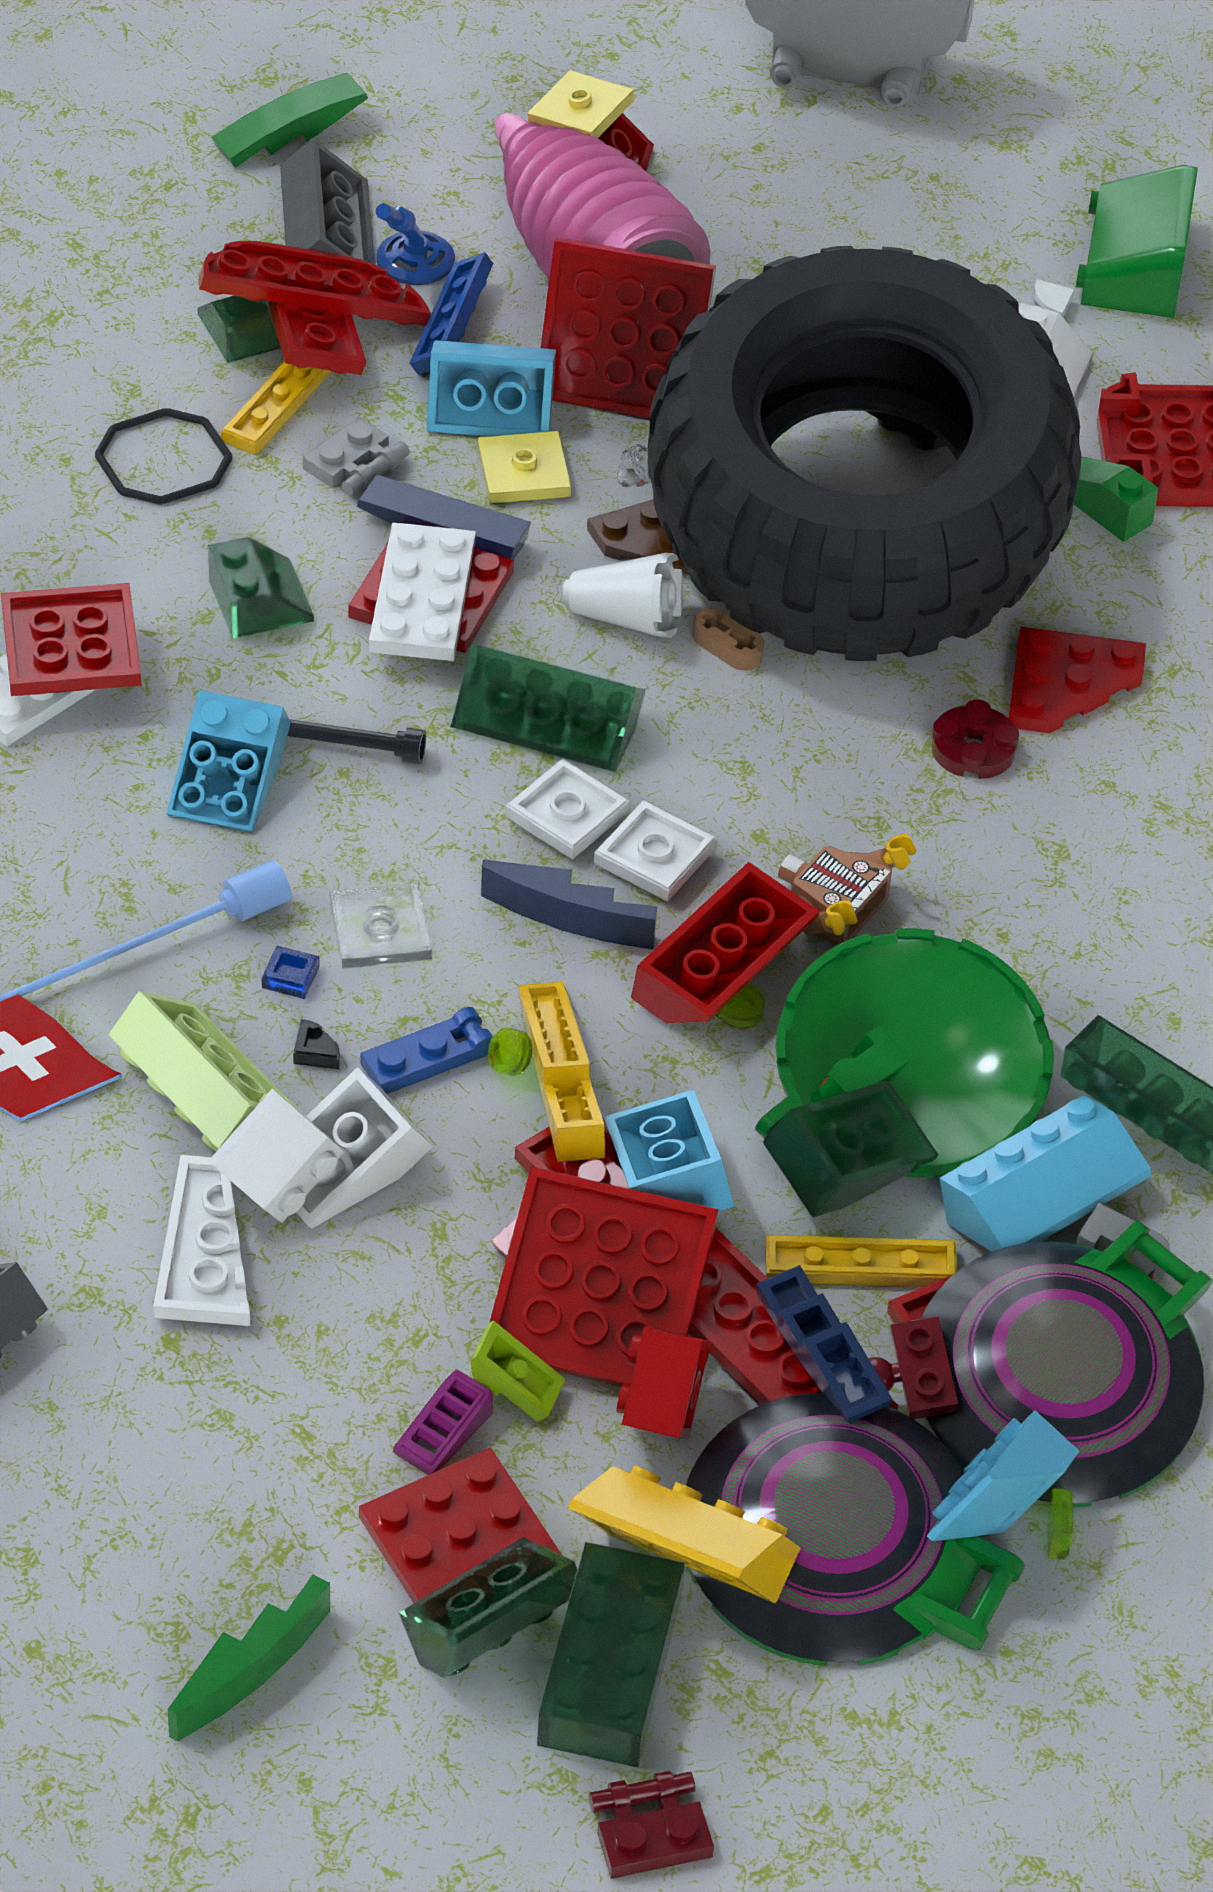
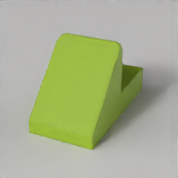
M495 1321L488 1323L470 1360L474 1380L490 1389L493 1396L502 1393L536 1422L549 1416L565 1382L564 1377Z

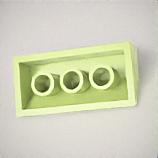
M138 991L108 1034L121 1047L120 1055L130 1064L140 1067L148 1075L147 1083L155 1091L168 1096L176 1105L174 1107L176 1114L186 1122L196 1125L203 1133V1142L214 1151H217L271 1089L300 1111L195 1003Z

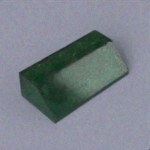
M472 643L450 727L616 772L635 732L646 689L486 645Z
M1097 1015L1065 1046L1060 1077L1067 1080L1074 1088L1084 1091L1103 1103L1115 1114L1121 1115L1139 1126L1150 1137L1159 1139L1178 1151L1189 1162L1198 1164L1213 1174V1087L1105 1018Z

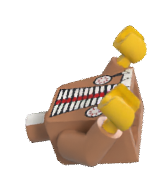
M908 834L894 836L887 842L886 848L870 853L845 852L835 847L827 846L823 847L810 863L789 854L779 868L778 877L792 884L791 891L820 911L819 916L803 931L804 934L808 936L821 935L837 946L854 938L887 902L893 867L895 866L899 870L906 869L911 861L909 855H914L917 849Z

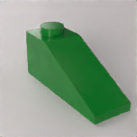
M1081 456V469L1074 505L1121 541L1125 542L1152 525L1159 488L1130 466Z

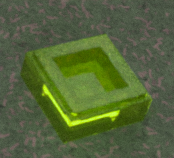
M1053 1489L1047 1517L1048 1559L1065 1560L1069 1554L1073 1535V1493L1067 1489Z

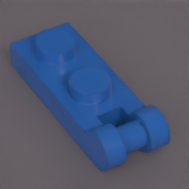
M464 1007L448 1020L361 1052L360 1064L366 1074L386 1094L483 1058L495 1049L497 1042L488 1029L481 1027L482 1019L473 1007ZM466 1036L467 1040L463 1042H456L457 1039H460L462 1037Z

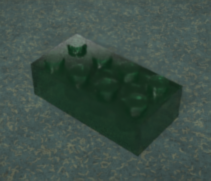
M585 1542L539 1710L537 1746L639 1767L682 1598L685 1563Z

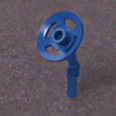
M385 203L377 206V217L386 221L390 228L399 232L386 238L377 250V265L388 271L386 276L403 284L424 285L439 281L450 273L455 262V254L452 246L444 238L434 233L420 231L416 224L415 215L408 209L400 206L392 207ZM394 243L392 251L387 252L389 246ZM427 251H432V254L427 257ZM439 253L445 254L443 260L432 268L431 265L437 261ZM400 260L411 267H417V271L399 268L394 263Z

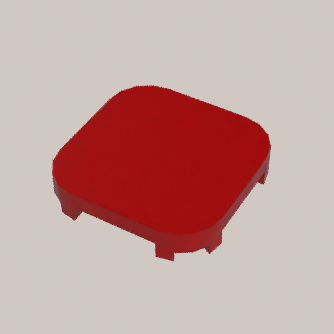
M1133 372L1121 374L1120 382L1109 386L1107 389L1102 388L1096 422L1102 461L1130 466L1157 486L1159 490L1156 506L1213 507V385L1138 384L1137 374Z

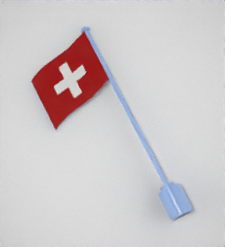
M271 860L223 881V891L219 892L220 902L1 995L0 1110L22 1122L122 1078L121 1073L109 1068L90 1055L53 1017L22 996L222 910L229 917L235 916L238 921L243 922L291 901V889L280 865L275 860Z

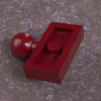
M939 1316L890 1324L897 1363L890 1364L887 1360L880 1357L868 1358L888 1392L892 1389L894 1383H902L909 1418L914 1420L958 1412V1401Z

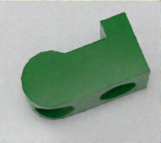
M878 1026L868 1033L851 1055L854 1058H844L835 1064L820 1083V1097L829 1108L841 1112L848 1111L892 1082L909 1062V1059L885 1031Z

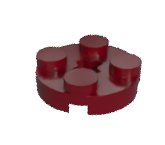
M973 699L967 702L966 706L952 708L935 720L932 730V753L940 766L954 775L964 777V772L967 771L979 773L978 779L991 778L1005 772L1013 764L1018 747L1019 731L1004 714L991 709L989 703L984 700ZM967 739H978L981 740L983 744H979L975 741L967 743L966 741Z

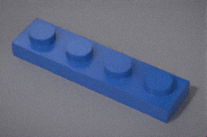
M486 252L453 264L409 363L418 375L430 371L431 350L435 340L460 342L464 336L465 328L471 314L476 309V303L487 283L486 280L494 264Z

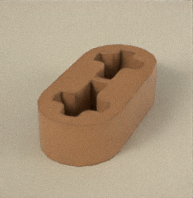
M705 608L695 615L693 638L699 646L738 670H751L761 664L764 640L758 632L740 625L731 619L729 613L719 608Z

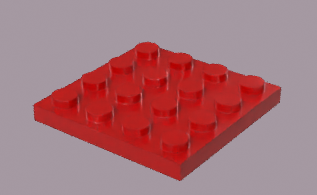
M557 237L554 240L540 347L542 349L556 350L552 400L650 418L651 404L655 392L664 374L666 375L667 365L680 340L683 338L686 329L697 314L706 313L710 309L716 265Z
M531 1166L490 1322L495 1321L557 1372L621 1387L623 1383L631 1384L635 1365L628 1364V1355L634 1335H642L644 1327L689 1335L719 1211L711 1207Z

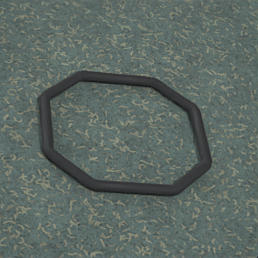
M163 408L111 425L95 451V458L117 492L121 495L156 504H165L216 487L232 460V453L207 418L170 408ZM168 416L203 425L224 456L212 480L158 496L124 487L103 454L117 431Z

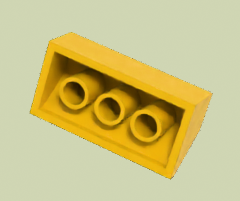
M635 1465L630 1473L612 1466L571 1499L568 1509L606 1534L775 1604L801 1548L785 1537L788 1528L765 1517H760L757 1524L743 1519L744 1510L718 1499L714 1507L701 1502L703 1494L675 1482L672 1490L659 1485L661 1477Z

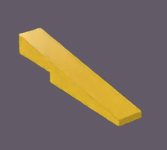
M564 982L518 985L519 999L557 1162L605 1158L604 1122L590 1081L589 1059Z

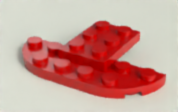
M235 241L226 243L222 251L215 254L210 252L207 255L198 279L199 290H204L214 295L228 294L245 297L251 301H267L285 363L299 368L312 367L330 370L337 374L350 373L362 375L366 365V359L352 315H357L364 319L377 318L395 321L401 325L414 324L426 326L431 315L425 301L409 284H406L403 289L398 281L386 276L387 270L375 264L350 256L268 242Z

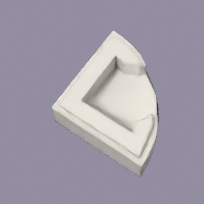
M1037 279L1033 297L1035 303L1040 307L1059 312L1064 318L1073 300L1074 289Z

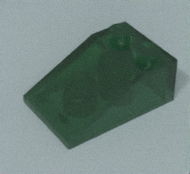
M888 1080L789 1109L763 1140V1144L812 1218L845 1208L932 1162L939 1155Z

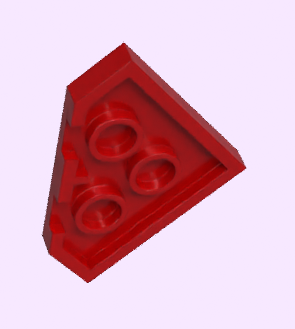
M1020 626L1008 719L1017 729L1051 733L1063 727L1064 720L1077 713L1083 716L1108 703L1110 696L1124 688L1129 692L1140 686L1144 672L1146 643Z

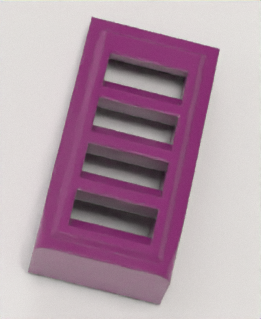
M455 1369L440 1385L395 1444L393 1453L427 1475L440 1470L493 1414L492 1391L460 1370ZM448 1410L459 1417V1422L446 1415L445 1412ZM434 1425L448 1434L447 1438L431 1429V1427ZM422 1439L436 1448L437 1451L433 1454L417 1444V1442Z

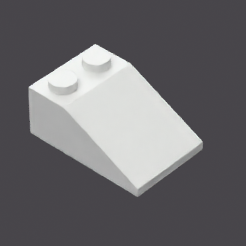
M358 1067L306 1116L345 1152L338 1159L334 1171L328 1177L320 1180L306 1195L303 1206L296 1213L313 1229L399 1180L433 1148V1145L382 1088Z

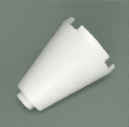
M661 553L574 571L570 579H566L564 582L563 601L569 605L571 612L574 614L660 638H672L678 629L670 627L673 617H681L683 607L682 569H674L672 564L673 561L679 559L673 553Z

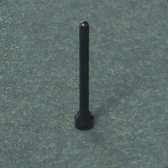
M290 719L291 724L288 737L392 751L394 756L402 757V762L421 764L424 758L426 730L407 728L406 731L389 734Z

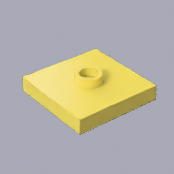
M570 70L527 113L528 121L539 123L542 126L551 125L558 128H572L580 131L582 134L599 138L635 101L634 89Z
M558 431L478 437L477 449L489 504L571 497V483Z

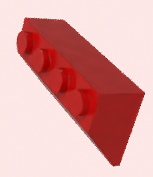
M747 862L637 965L631 999L665 1023L708 1022L819 916L820 911L755 865Z

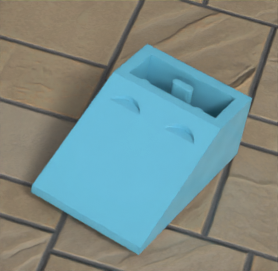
M199 690L166 814L177 818L252 833L281 763L291 721L284 707Z
M1035 1410L1022 1423L1013 1418L994 1439L996 1442L988 1450L984 1448L964 1470L966 1472L948 1491L950 1494L933 1511L932 1514L938 1521L927 1537L931 1541L1004 1533L1067 1470L1079 1450Z

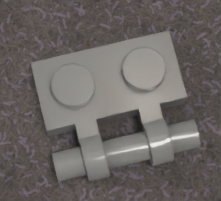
M358 417L304 455L303 469L331 488L342 482L343 491L347 495L352 496L359 490L365 491L376 475H381L384 472L391 473L401 466V460L410 454V450L402 441H399L392 447L389 446V435L361 417Z

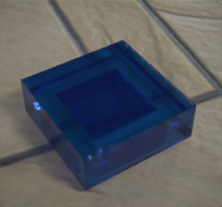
M277 945L262 975V988L305 999L320 967V956Z

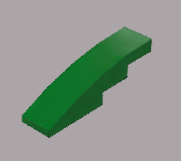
M343 73L311 83L280 96L244 115L211 138L216 147L236 168L262 148H265L272 155L299 135L306 142L310 141L367 100L368 96L348 73Z
M312 1574L286 1612L268 1603L241 1641L223 1632L167 1709L169 1737L180 1741L225 1714L274 1675L304 1645L329 1614L330 1582Z

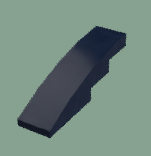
M483 860L481 877L482 897L521 916L562 931L608 943L653 950L657 906L614 902L615 888L571 883L572 870Z
M800 1265L757 1283L756 1293L780 1333L805 1370L847 1423L892 1404L893 1399L848 1323H840L824 1294L817 1295Z

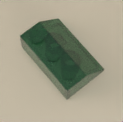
M522 1537L399 1612L419 1665L443 1678L459 1674L469 1667L472 1660L488 1650H495L505 1646L511 1641L514 1634L530 1624H538L547 1620L553 1614V1610L569 1601L578 1570L575 1561Z

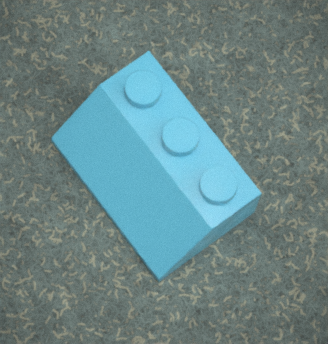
M435 340L431 350L427 432L479 436L549 432L556 350Z
M694 1089L604 1117L629 1189L718 1209L719 1213L722 1210L734 1207L721 1156Z

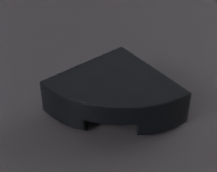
M301 1019L293 1053V1064L339 1069V1046L336 1041L322 1030L321 1025L313 1021Z

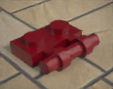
M668 1770L654 1773L651 1780L626 1784L625 1780L608 1783V1789L589 1792L592 1812L597 1813L612 1809L615 1818L599 1822L597 1832L611 1879L713 1857L714 1844L700 1801L685 1805H679L678 1795L695 1792V1781L691 1771L672 1775L671 1771ZM658 1800L660 1810L637 1815L633 1814L631 1805Z

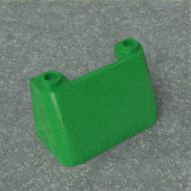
M1179 165L1100 184L1099 191L1092 190L1088 214H1095L1088 261L1087 265L1079 264L1075 286L1076 288L1083 289L1081 305L1174 318L1187 246L1198 167Z

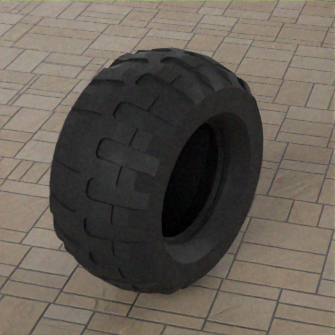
M834 246L822 248L820 253L801 258L791 255L764 265L763 272L755 278L738 279L726 286L716 295L715 303L709 311L697 314L692 320L667 365L666 375L664 374L651 404L647 461L648 476L652 484L653 504L657 517L675 554L682 560L684 567L691 576V581L709 601L724 602L726 608L730 610L731 619L759 634L768 632L784 640V647L801 653L815 655L818 650L845 654V660L876 661L879 654L902 652L905 656L912 657L936 651L939 642L951 636L966 639L979 633L990 625L992 617L997 615L1001 608H1012L1023 597L1049 561L1050 551L1053 552L1063 538L1073 512L1081 469L1080 420L1064 368L1059 365L1049 336L1037 321L1023 318L1019 313L1018 301L1007 291L996 284H983L970 275V269L945 259L933 260L924 256L914 255L912 250L882 246V250ZM918 389H920V390H922L923 392L929 394L930 396H932V397L938 399L939 401L945 403L946 405L950 406V408L948 409L947 407L943 406V405L940 404L939 402H937V401H935L934 399L930 398L929 396H927L926 394L922 393V392L919 391ZM837 411H871L902 417L922 425L935 434L949 448L957 462L940 477L917 489L899 494L858 495L822 488L806 481L788 468L778 458L771 446L792 426L812 416Z

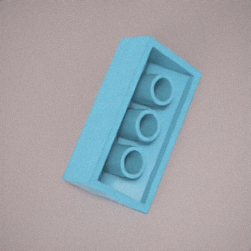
M1083 1095L1078 1099L1070 1101L1066 1106L1045 1118L1035 1121L1031 1126L1007 1140L997 1143L993 1148L974 1159L962 1163L958 1168L942 1176L940 1184L947 1224L992 1252L1008 1246L1041 1242L1092 1212L1098 1203L1104 1205L1152 1176L1150 1166L1115 1112Z

